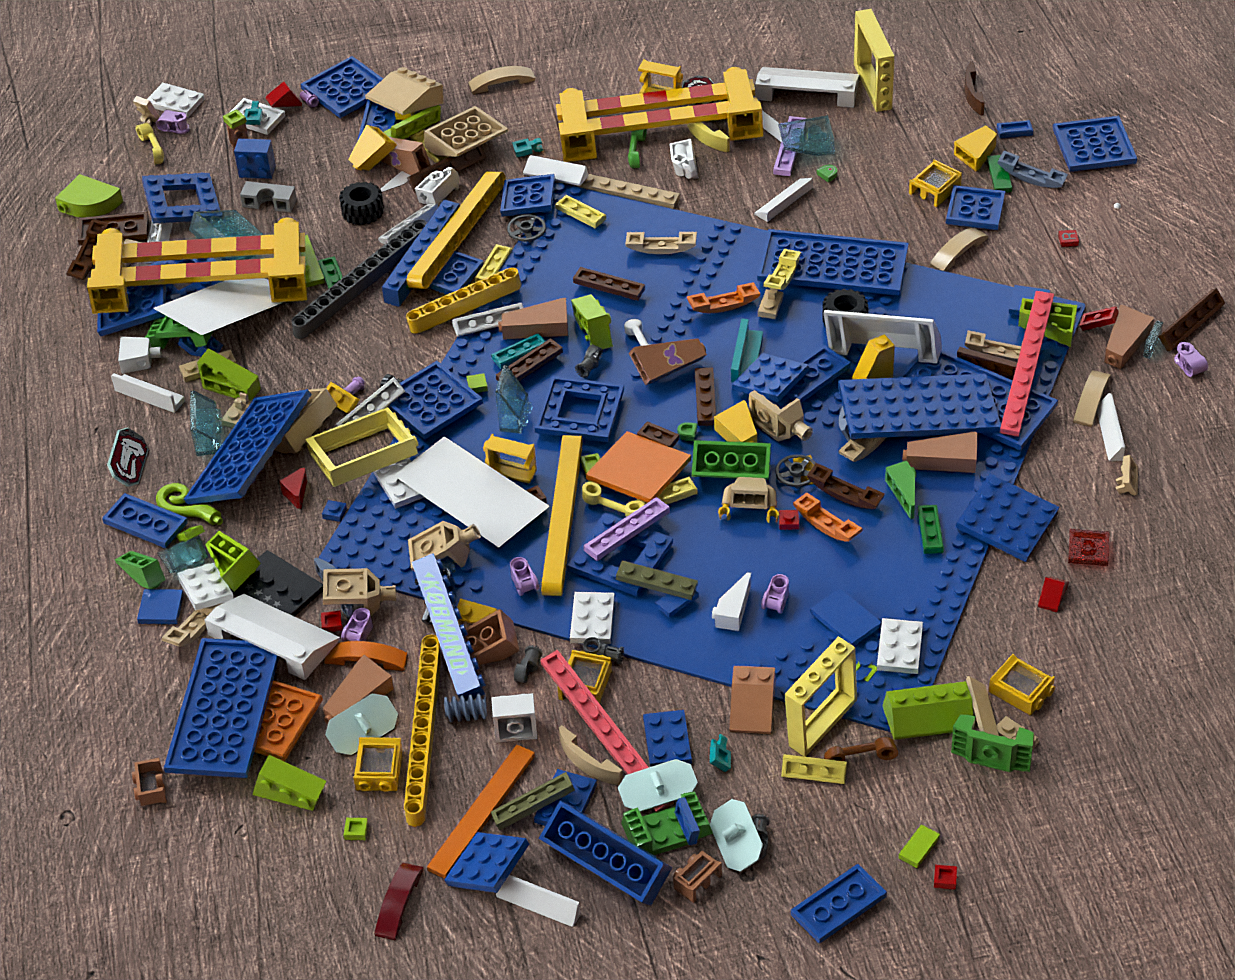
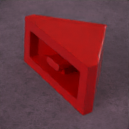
M282 82L266 96V100L271 107L302 106L298 96L285 82Z
M300 468L280 480L282 494L297 509L302 508L308 482L305 468Z
M1051 576L1045 577L1038 607L1057 612L1069 581Z

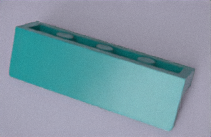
M741 319L731 366L732 383L759 357L763 331L749 330V319Z

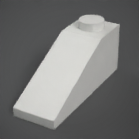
M746 573L719 599L717 607H714L712 611L715 627L739 631L751 589V573Z

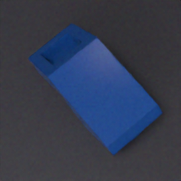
M212 336L208 340L207 345L202 347H196L191 337H181L177 343L190 355L200 357L208 348L219 353L223 346Z

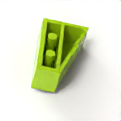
M592 294L572 299L573 314L580 329H585L587 333L585 335L586 341L590 340V345L593 344L602 349L613 347L609 327L611 317L609 313L605 312L604 307L600 306L598 299L596 300Z
M1022 298L1018 326L1026 329L1034 299ZM1053 302L1044 337L1071 347L1077 305Z
M209 348L197 362L203 389L235 399L237 397L240 398L239 393L242 392L248 394L250 401L253 400L261 389L258 375Z
M218 531L205 544L215 561V566L219 570L221 578L234 592L261 564L248 548L221 531Z
M269 755L258 774L252 795L313 811L323 793L326 780Z

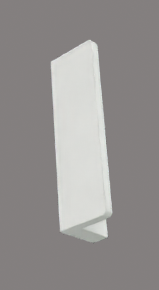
M115 373L111 376L115 391L173 413L185 402L184 396L131 376L125 374L120 376Z

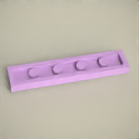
M789 116L773 174L781 176L791 175L806 124V118Z
M654 498L585 544L584 551L596 561L600 560L670 513V507L659 498Z

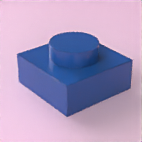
M328 500L322 512V518L341 522L347 510L346 503Z

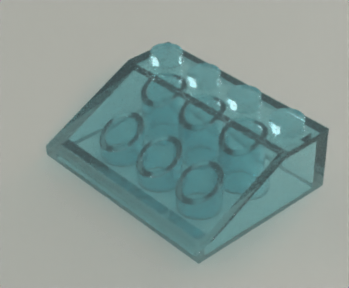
M236 210L194 212L189 231L198 239L264 235ZM256 255L220 258L223 261L248 260Z

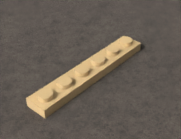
M588 174L587 179L578 186L675 209L680 199V193Z

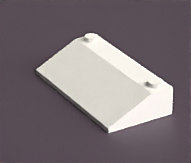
M762 67L755 83V98L757 97L758 100L772 101L775 88L838 93L837 106L854 108L860 74Z
M824 310L828 347L840 355L848 354L851 343L867 344L869 340L885 334L895 347L918 349L919 362H938L942 344L941 335L934 319Z
M242 594L217 606L204 619L208 636L215 639H228L231 635H234L286 659L288 673L303 680L313 672L340 641V637L246 594Z

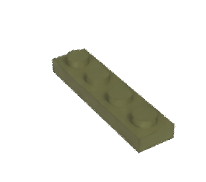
M623 560L616 574V580L689 600H692L698 586V580Z
M567 772L491 811V814L498 829L502 830L575 791V788Z

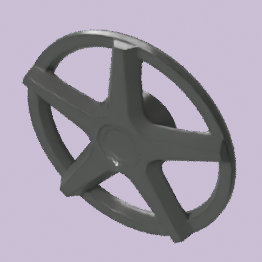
M531 214L517 216L507 226L509 237L518 241H528L529 243L540 238L546 231V224L543 219ZM531 217L530 220L517 221L519 218ZM538 219L543 227H534L533 223ZM514 223L519 229L511 232L510 226ZM531 232H540L536 236L532 237ZM524 233L526 238L517 237L516 235Z
M805 455L787 456L778 462L775 468L776 478L781 483L798 489L812 483L810 480L801 483L800 481L801 476H807L810 472L804 469L809 461L813 465L816 462ZM804 458V460L801 463H791L788 459ZM784 462L789 471L779 474V467ZM793 476L794 483L788 482L783 478Z

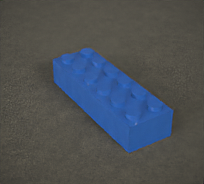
M559 801L538 838L630 896L650 906L673 868L562 801Z

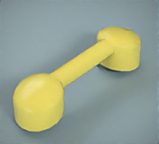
M148 123L136 125V132L140 140L150 139L154 147L152 148L154 164L163 163L164 152L157 141L151 125Z
M586 482L582 486V497L587 504H600L625 513L626 517L644 506L643 502L636 500L623 505L601 497V487L594 482Z

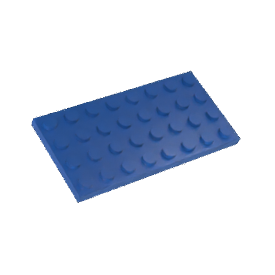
M768 229L757 281L765 282L768 275L773 274L779 263V256L784 249L801 252L796 271L789 283L791 285L840 290L852 289L853 291L900 296L909 243Z
M942 350L937 363L919 362L917 355L899 376L922 377L986 374L1001 424L1013 381ZM1031 389L1019 437L1001 434L1000 432L981 434L1021 451L1057 407L1058 400Z
M986 374L839 380L838 382L850 439L1000 432L1001 423Z
M306 389L254 398L192 486L184 501L190 505L244 497L258 473L264 468V464L273 455L277 445L281 443L283 436L290 430L294 420L298 418L302 408L307 405V401L312 395L310 391Z
M201 639L165 761V773L237 778L248 777L279 656L244 640Z

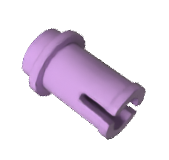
M307 90L300 93V98L309 107H316L319 100L316 95H312Z
M359 376L354 377L344 390L354 395L359 390L364 389L365 381Z

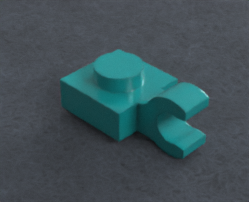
M252 101L251 109L245 110L246 125L261 124L263 111L259 107V101Z
M527 138L512 142L516 157L533 154L532 150L535 152L543 151L542 145H539L542 144L541 138H536L532 141H529Z
M719 734L718 741L715 739L711 740L710 764L726 772L731 769V751L726 749L727 737Z

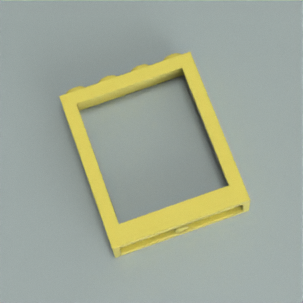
M872 9L855 11L854 66L858 74H860V79L876 112L892 109L894 54ZM872 53L876 59V72L871 63Z
M388 407L305 439L310 456L334 487L418 454L416 448L418 441L416 437L411 435L409 428H405L403 421L398 420L396 413H392ZM387 428L399 441L336 467L325 454L328 451Z
M839 636L785 693L789 747L804 757L810 753L857 701L855 647ZM835 672V690L805 721L804 704Z

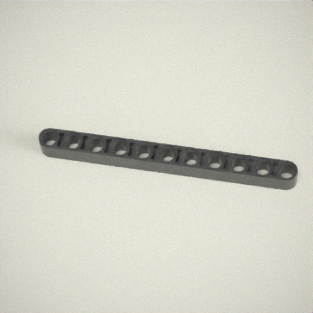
M422 219L412 222L295 315L291 321L294 337L298 339L306 338L397 265L427 222Z

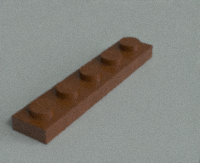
M480 145L457 157L449 156L407 177V180L415 193V188L432 172H443L448 167L458 172L486 158V155Z
M1217 288L1209 291L1158 336L1167 352L1178 346L1179 343L1225 304Z

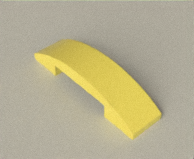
M702 122L687 124L691 133L705 145L723 152L730 151V138L721 130L713 132Z
M784 249L779 256V263L773 274L768 275L765 280L764 287L784 290L796 271L801 252Z

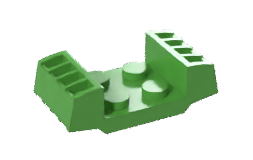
M165 315L154 320L144 338L150 339L151 347H161V349L165 348L168 340L172 337H191L196 347H202L207 345L213 331L200 335Z
M960 715L953 726L951 753L964 757L970 763L1007 772L1013 770L1030 772L1034 732L1019 727L1016 739L1013 740L1004 736L974 730L976 716Z
M695 791L680 794L681 798H686L699 827L698 839L713 834ZM638 807L623 813L621 824L628 840L652 855L689 845L674 813L675 807L641 816Z

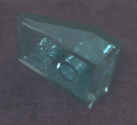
M828 115L778 124L784 150L815 156L835 153L834 136Z
M504 365L495 391L499 430L501 432L522 434L523 427L527 426V414L531 413L532 403L529 402L528 393L508 366Z

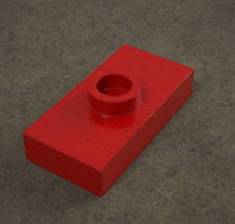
M1114 306L1084 313L1079 326L1084 331L1114 324L1119 311Z

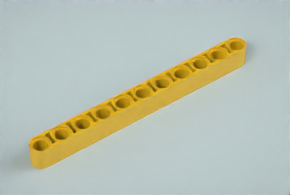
M487 171L408 273L406 282L409 288L427 289L454 251H456L504 187V180H506L504 172Z
M562 436L542 577V596L563 595L580 456L582 453V436Z
M432 634L425 636L421 642L404 801L406 822L413 827L422 825L426 816L442 655L438 638Z

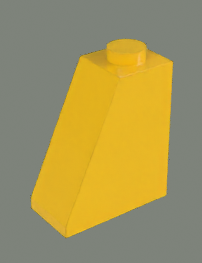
M366 125L348 160L353 163V167L357 170L362 171L364 169L370 171L397 144L379 128Z
M986 125L956 140L954 142V155L975 172L978 171L987 160V156H990L995 149L997 133Z
M885 334L868 341L852 379L893 378L895 345Z
M745 400L714 416V430L727 442L757 443V432Z

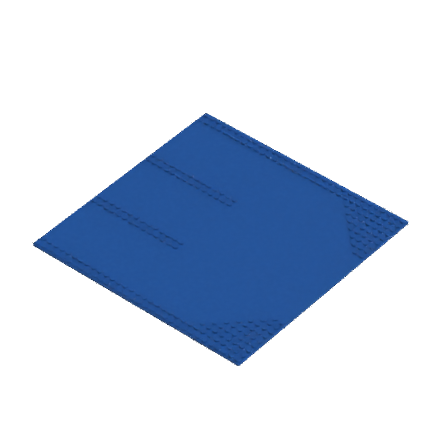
M555 183L552 210L535 213L536 216L545 222V233L531 243L528 241H518L499 270L500 272L507 268L518 269L522 284L521 288L476 308L472 314L521 302L523 308L566 298L568 336L542 337L545 341L551 338L562 346L563 353L508 389L496 380V374L503 369H500L492 360L491 354L526 338L503 339V334L499 332L498 327L459 336L441 364L467 386L466 376L484 373L488 391L477 393L482 397L483 404L425 440L404 423L405 428H409L411 435L415 436L418 441V446L416 447L418 454L409 457L411 461L443 437H446L484 463L486 458L485 451L483 450L486 440H489L492 434L495 437L535 445L537 471L530 484L508 479L524 490L538 485L546 496V504L549 507L500 547H497L483 536L472 541L469 544L470 552L463 567H460L449 556L441 559L444 568L450 571L455 580V587L451 590L456 599V602L453 603L454 607L457 608L461 598L493 607L497 610L501 609L513 620L514 626L570 641L575 592L614 593L611 644H608V646L624 647V657L732 687L734 666L773 667L776 673L774 699L785 702V693L838 637L810 613V608L841 588L881 622L882 618L923 622L918 674L877 670L868 682L864 680L872 670L868 666L872 664L877 667L881 627L854 646L856 664L859 662L861 665L856 671L857 701L842 716V719L891 732L882 706L886 691L934 685L990 544L956 528V523L989 473L1013 485L1015 484L1034 435L1020 451L986 435L977 433L975 473L915 470L917 475L915 478L914 518L910 519L885 481L886 467L903 462V450H907V442L956 434L887 437L873 452L856 462L839 454V450L848 441L839 427V415L843 405L838 382L839 380H852L853 373L867 344L851 343L848 354L841 355L851 362V368L801 403L804 424L813 429V433L808 440L803 441L800 437L794 435L791 438L777 441L755 424L754 426L757 432V443H771L769 480H766V484L776 491L777 508L775 509L778 512L779 510H797L793 502L805 493H809L821 501L822 508L844 522L849 519L863 528L860 534L850 541L837 540L814 527L799 511V529L779 530V516L777 523L774 516H770L768 523L766 519L769 508L756 509L729 506L730 520L727 521V514H723L720 520L718 510L723 506L724 489L730 484L735 483L737 478L692 477L694 441L679 438V441L673 448L690 454L691 461L672 482L690 477L697 488L698 494L667 504L670 507V513L647 528L673 537V545L656 569L698 580L696 591L699 592V597L669 618L656 607L655 603L667 595L666 593L643 587L639 595L634 596L567 570V566L563 595L542 596V577L562 436L535 433V425L551 377L557 376L624 385L623 396L609 442L582 439L581 456L598 453L601 459L627 431L637 435V432L647 421L674 433H677V428L682 423H697L695 368L713 367L716 415L743 400L746 401L749 409V394L733 390L731 382V366L741 319H749V330L763 331L759 356L765 353L800 362L822 345L828 347L826 328L822 321L823 301L830 292L834 293L835 290H840L788 284L784 290L778 289V291L784 293L776 319L758 317V309L766 289L770 290L769 287H764V282L757 281L768 233L767 230L567 184ZM565 195H568L606 214V220L595 229L556 209L555 204ZM538 219L533 223L534 227H543ZM531 232V235L533 237L540 232ZM627 232H644L645 237H679V232H697L695 247L672 254H649L635 251L626 247ZM524 233L521 235V238H526ZM906 262L900 296L860 292V295H864L868 301V314L934 319L941 335L942 351L956 357L959 347L967 348L965 341L968 330L986 334V340L1016 346L1022 345L1026 331L1025 328L1018 326L1019 315L1009 314L1014 287ZM583 267L645 284V291L637 301L573 283V277L578 269ZM754 282L760 292V296L752 302L739 308L719 313L694 311L687 300V296L704 293L706 297L735 292L738 285ZM592 294L596 300L598 299L600 306L604 307L605 312L610 314L611 323L609 327L613 347L602 350L603 354L600 355L602 357H599L600 360H597L599 361L598 367L592 369L588 377L583 378L580 377L581 375H578L579 373H576L575 366L584 360L586 351L590 346V340L586 341L585 335L587 333L585 329H580L574 317L571 300ZM1054 296L1053 302L1077 305L1074 337L1084 313L1085 304ZM631 319L640 320L643 328L642 334L650 345L698 338L700 343L704 344L707 355L692 365L645 385L629 355V352L634 347L641 345L635 335H627L625 333L624 324ZM1044 337L1031 389L1050 396L1069 346ZM895 347L893 378H898L918 355V349ZM566 396L559 417L594 422L600 400ZM784 396L779 402L769 400L780 409L792 402L787 396ZM697 423L698 428L695 440L727 442L714 430V425L698 426ZM394 437L390 445L399 441ZM500 453L502 459L522 464L526 462V459ZM811 455L816 463L833 470V476L864 490L869 486L884 493L885 496L876 509L853 506L828 495L814 484L805 485L798 489L787 486L776 478L775 468L778 462L787 456ZM793 458L788 459L791 463H794ZM784 462L779 467V474L789 471ZM581 463L567 565L604 513L621 519L626 518L625 513L600 504L590 505L583 500L582 486L588 480ZM372 472L319 558L330 563L336 569L368 568L380 579V586L396 585V592L424 600L420 586L415 585L417 577L411 569L408 539L442 521L456 525L461 530L468 528V526L425 497L395 509ZM793 476L783 478L788 482L794 483ZM599 485L601 487V497L623 505L631 501H638L634 497ZM937 505L944 546L943 553L924 554L917 511L918 506ZM625 542L601 558L600 561L619 568L622 560L635 563L644 548ZM523 557L527 560L537 578L539 590L533 589L524 592L521 596L518 594L511 578L510 562L512 559ZM746 573H751V589L739 631L715 627V619H712L713 608L717 607L719 599ZM778 574L785 575L789 580V596L782 613L769 608H761L764 593L767 591L772 577ZM591 644L588 646L595 649L598 648V646L595 644ZM835 672L804 704L805 708L815 711L835 690Z

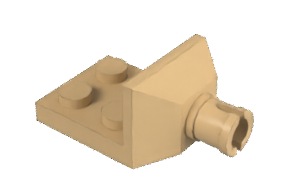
M755 390L749 393V412L753 423L772 438L782 441L797 435L800 439L806 441L811 437L813 429L804 424V414L798 398L780 409L776 404H773L764 395L759 394Z
M442 521L408 539L411 569L414 571L411 562L434 553L437 560L449 556L460 567L465 566L470 552L469 544L481 538L479 529L476 525L472 524L468 528L461 530L456 525Z
M368 568L324 569L323 605L364 604V608L368 609L372 616L380 608V601H396V585L380 586V579Z

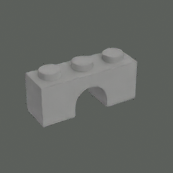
M246 181L240 193L242 207L259 209L262 203L272 201L275 211L291 213L297 201L295 186Z

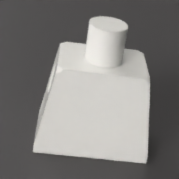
M120 338L118 361L122 374L149 369L152 358L162 357L161 347H151L149 338Z

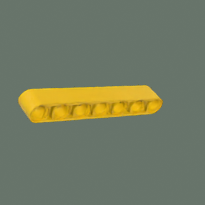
M507 268L409 311L406 314V319L410 332L414 334L421 333L519 290L522 284L518 269Z

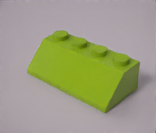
M966 681L886 691L882 705L894 740L951 733L960 715L973 716L972 697Z

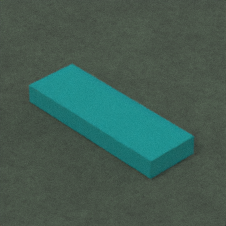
M537 333L491 354V357L497 366L503 369L546 341Z

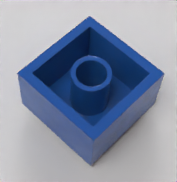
M238 139L234 154L239 178L272 179L276 164L271 140Z

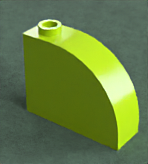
M81 174L55 197L58 211L80 218L102 216L113 211L123 202L120 188Z

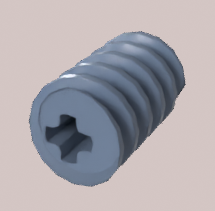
M477 694L476 700L473 699L472 695H469L467 701L461 695L459 702H457L455 696H452L451 702L448 701L447 697H444L445 716L448 717L450 722L454 721L455 716L458 722L462 721L463 715L467 721H470L471 715H473L475 720H478L479 714H481L483 719L487 717L486 694L484 699L481 698L480 694Z

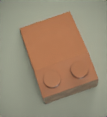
M501 609L466 628L468 633L465 636L466 641L471 642L474 652L471 653L472 658L476 657L479 665L504 660L520 651L513 620Z
M734 666L730 732L771 734L776 687L775 668Z

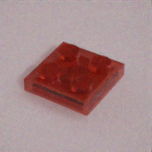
M1069 529L1068 563L1108 566L1109 531Z

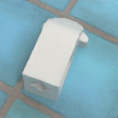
M691 139L670 143L671 160L676 175H685L688 179L699 178L695 151Z
M448 167L443 172L434 171L429 174L415 188L419 203L438 205L453 189L458 190V172Z

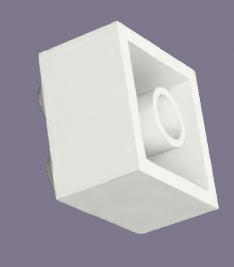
M533 693L491 697L496 743L537 739Z

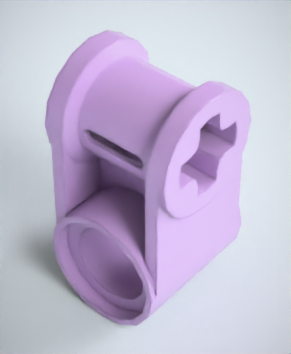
M165 110L156 121L157 128L164 132L185 134L190 130L186 122L187 116L183 112Z
M1188 342L1178 344V354L1175 356L1174 361L1188 377L1208 369L1205 357L1192 344Z
M523 557L512 559L510 562L511 578L518 594L521 596L524 592L533 589L539 590L537 578L527 560Z
M778 574L772 577L762 599V609L769 608L777 610L778 613L783 612L789 596V580L785 575Z
M358 608L353 612L349 622L342 631V642L366 641L373 628L368 609Z

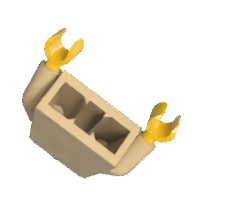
M738 477L735 483L730 484L724 489L723 506L718 510L720 520L723 514H727V521L730 520V506L736 508H769L767 522L769 523L770 516H774L776 523L778 522L779 512L775 509L777 508L776 491L766 484L764 478Z

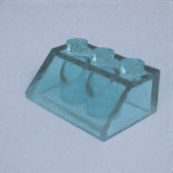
M193 390L190 391V430L196 456L216 454L219 446L222 445V438L219 433H222L221 422H219L222 419L221 409H217L216 401Z

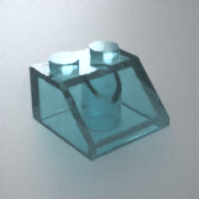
M200 536L182 541L157 553L169 573L176 572V575L178 572L186 570V567L192 564L196 567L205 563L204 559L209 557Z

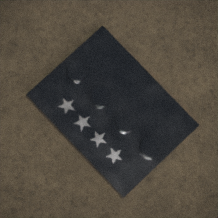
M266 550L257 558L261 564L235 592L230 588L237 597L246 594L294 617L323 592L322 583L269 550Z

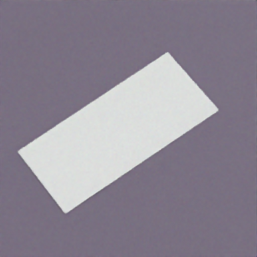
M256 278L225 280L153 309L198 334L204 335L283 302H271L269 280Z
M446 437L440 439L394 475L466 526L476 525L480 535L497 547L503 545L549 507V505Z

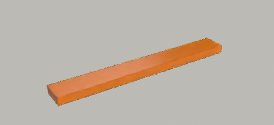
M516 744L428 864L427 871L444 879L447 877L477 832H481L492 816L491 811L499 807L535 757V752Z

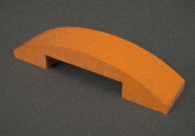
M754 282L738 285L735 292L706 297L704 293L687 296V300L694 311L719 313L733 310L752 302L760 296V292Z
M805 493L793 502L794 507L807 521L832 538L850 541L863 531V528L849 519L844 522L822 508L821 501L809 493Z
M346 641L337 643L325 657L324 662L325 664L345 665L346 661L358 662L365 655L374 663L383 664L384 669L404 671L408 654L403 650L385 644L367 641Z

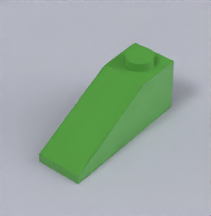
M906 460L886 467L885 481L909 518L913 519L915 511V478L917 475L914 467H911Z
M129 551L115 559V562L142 587L155 589L160 586L161 582L166 580L158 559L133 551Z

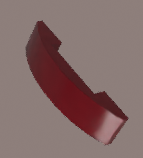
M408 863L400 865L383 900L375 928V936L396 941L403 923V913L414 886L417 887L424 870L422 866Z

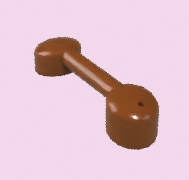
M880 737L875 742L845 748L839 746L831 747L825 752L824 759L845 761V756L876 750L877 756L880 759L892 760L898 756V750L893 739Z

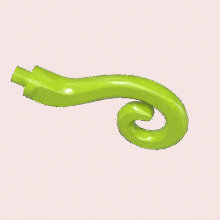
M181 483L167 484L157 492L156 503L161 508L184 517L202 518L211 525H221L223 523L221 513L211 506H175L185 503L184 498L189 492L187 486ZM173 492H180V496L171 495L169 497L170 502L174 505H171L166 501V497Z

